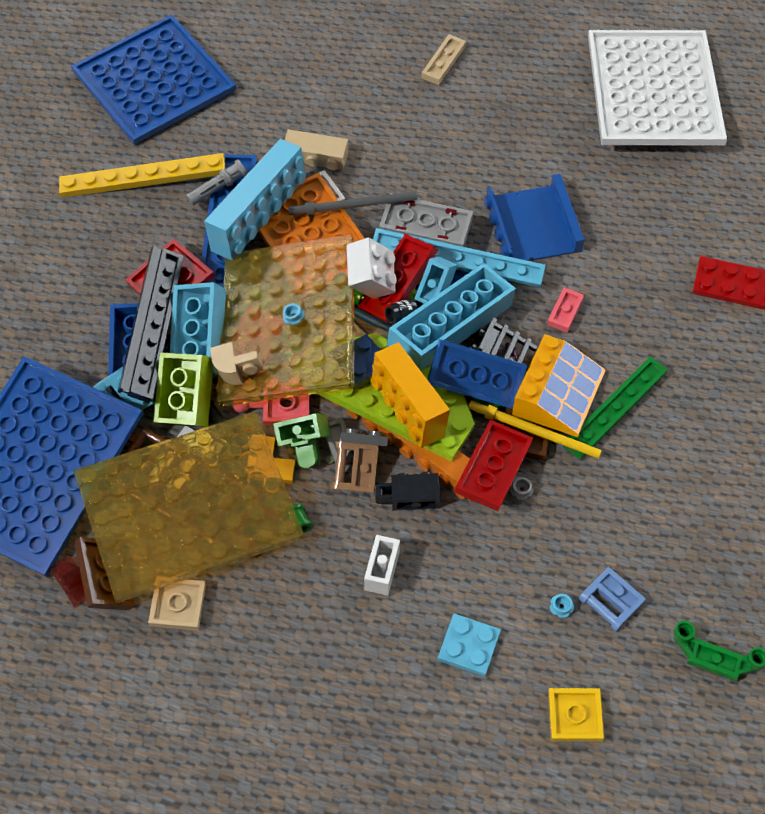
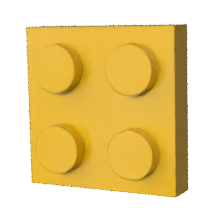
M549 688L551 741L603 742L600 688Z

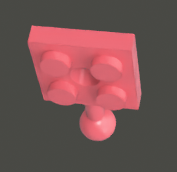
M264 382V399H249L245 395H237L232 400V407L239 413L246 412L249 408H263V426H274L273 423L310 415V390L295 382ZM284 400L293 402L290 407L281 406V402Z

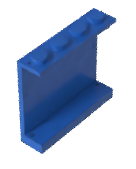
M561 174L552 175L551 186L495 195L494 191L492 192L491 186L487 187L484 204L486 208L490 209L489 219L491 225L495 224L496 241L501 243V255L522 260H529L530 257H533L534 260L582 252L584 237Z

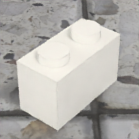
M376 535L364 577L365 591L389 595L400 553V540Z

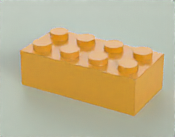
M395 343L375 352L374 363L372 364V386L382 394L385 404L393 409L398 422L404 424L407 428L410 438L416 441L420 448H423L445 437L450 409L400 343Z

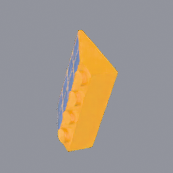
M544 334L515 396L512 415L578 437L605 374V369L568 342Z

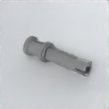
M237 159L235 164L225 170L221 169L218 176L192 192L187 193L186 197L190 204L194 206L225 185L230 187L234 181L242 176L245 177L247 171Z

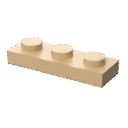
M448 34L422 71L421 78L440 85L466 47V41Z

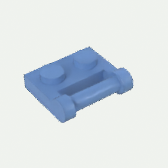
M608 567L580 595L579 600L584 604L590 605L617 632L645 603L646 598ZM598 592L617 608L621 614L617 617L593 595Z

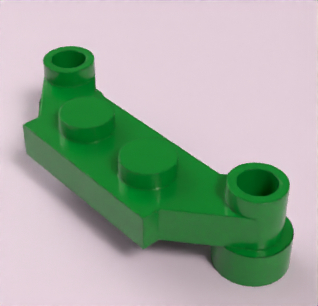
M689 621L678 622L674 629V641L688 658L687 664L735 682L740 676L758 672L765 668V649L755 647L748 655L744 656L695 638V627Z

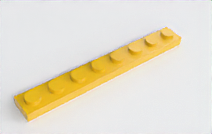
M224 153L59 176V193L61 197L79 196L218 176L221 169H226Z

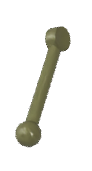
M290 446L287 452L289 455L296 454L295 447ZM320 456L321 461L326 462V464L331 465L334 463L332 456Z

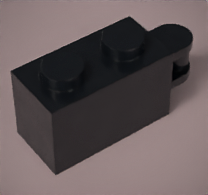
M422 472L411 475L407 473L391 475V483L375 485V502L377 504H392V511L440 509L439 474Z

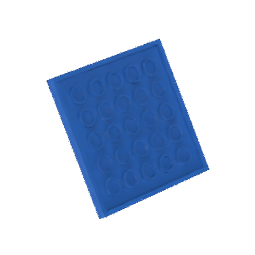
M172 14L71 65L72 72L134 145L237 90L236 84Z

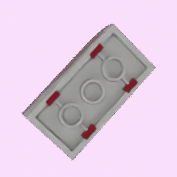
M419 199L387 203L379 229L465 247L467 236L472 228L473 211Z

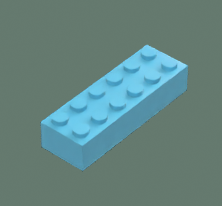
M279 139L206 218L204 223L212 252L233 260L243 251L248 242L255 238L257 232L268 223L273 214L280 210L281 205L292 196L297 187L304 183L306 174L301 147Z
M483 263L390 327L387 346L389 347L399 342L419 370L422 371L432 364L439 339L460 344L489 323L493 317L496 318L511 307L516 288Z

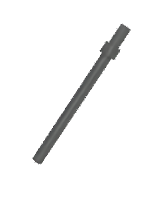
M414 191L317 204L307 202L305 205L288 207L289 216L307 214L308 216L315 215V212L417 200V193Z

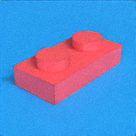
M564 287L548 319L547 325L568 333L584 299V294Z

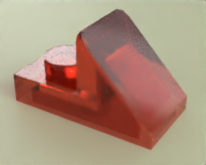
M69 555L50 568V572L73 607L76 608L84 603L86 598L80 567L76 565Z

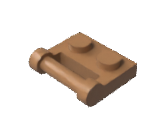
M336 441L338 452L335 481H332L331 488L374 493L379 446ZM347 450H354L351 483H344Z

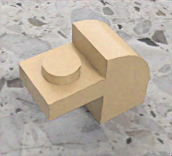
M232 342L210 348L214 367L221 378L229 384L241 385L243 384L242 376L264 371L263 362L257 351L239 355Z

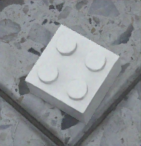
M369 237L347 244L348 286L372 299L396 293L395 256L393 251Z

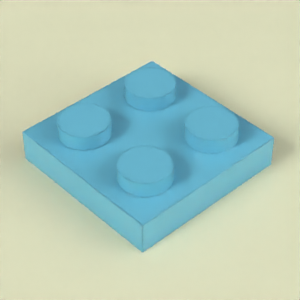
M453 614L437 661L485 677L501 629Z

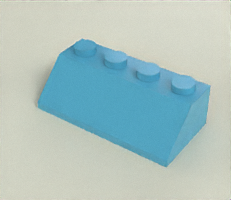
M215 282L174 285L170 353L211 357L210 348L223 344L226 290ZM213 365L212 377H220L219 373Z

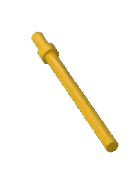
M472 400L468 408L470 410L485 415L484 418L493 421L494 419L597 459L601 455L602 450L498 411V408L492 405L485 406Z

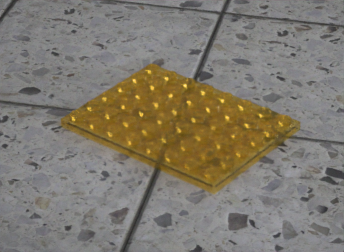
M352 234L242 251L233 260L225 258V318L221 331L220 345L232 342L239 355L257 351L263 362L264 371L242 376L243 384L241 385L229 384L219 375L217 403L220 407L354 388V289L352 286H348L347 244L354 242ZM292 303L299 305L305 312L304 318L296 325L286 324L283 320V309Z
M256 411L73 470L116 603L304 539L302 528Z

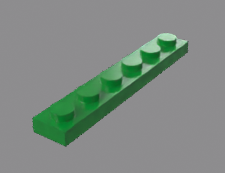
M650 356L584 421L579 436L570 435L569 438L595 447L667 374L668 369ZM563 445L566 450L580 461L587 455Z

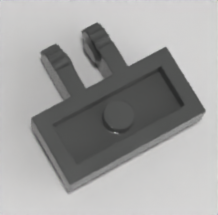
M346 428V433L341 432L340 442L387 447L388 437H384L383 432L369 431L368 435L360 434L359 429Z

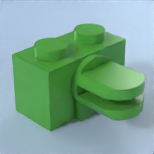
M312 414L273 423L277 445L295 447L300 467L313 468L321 462L317 439L331 437L327 414Z

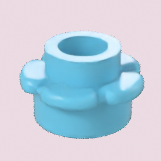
M289 304L283 309V320L286 324L296 325L304 318L305 312L299 305Z
M566 594L556 595L550 601V611L554 615H558L559 618L568 617L569 613H572L574 610V604Z

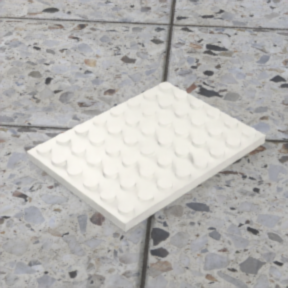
M589 30L588 41L601 145H726L727 136L706 30Z

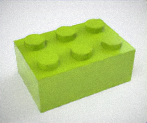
M160 353L154 422L208 427L213 376L211 357L192 354Z

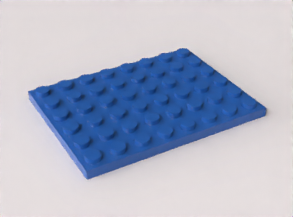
M23 356L0 393L1 555L48 577L144 413L141 409Z

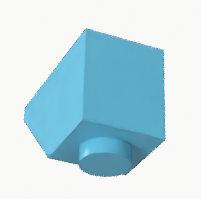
M439 256L430 258L414 300L425 304L447 289L451 284L458 265Z

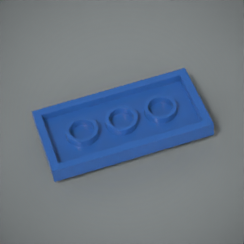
M439 339L427 380L432 386L513 409L514 399L523 381L527 365Z

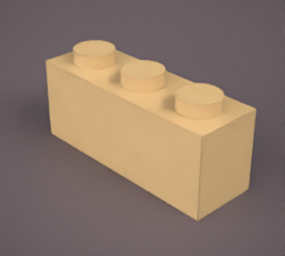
M288 129L285 141L302 148L304 164L310 167H326L330 170L344 169L348 155V139Z

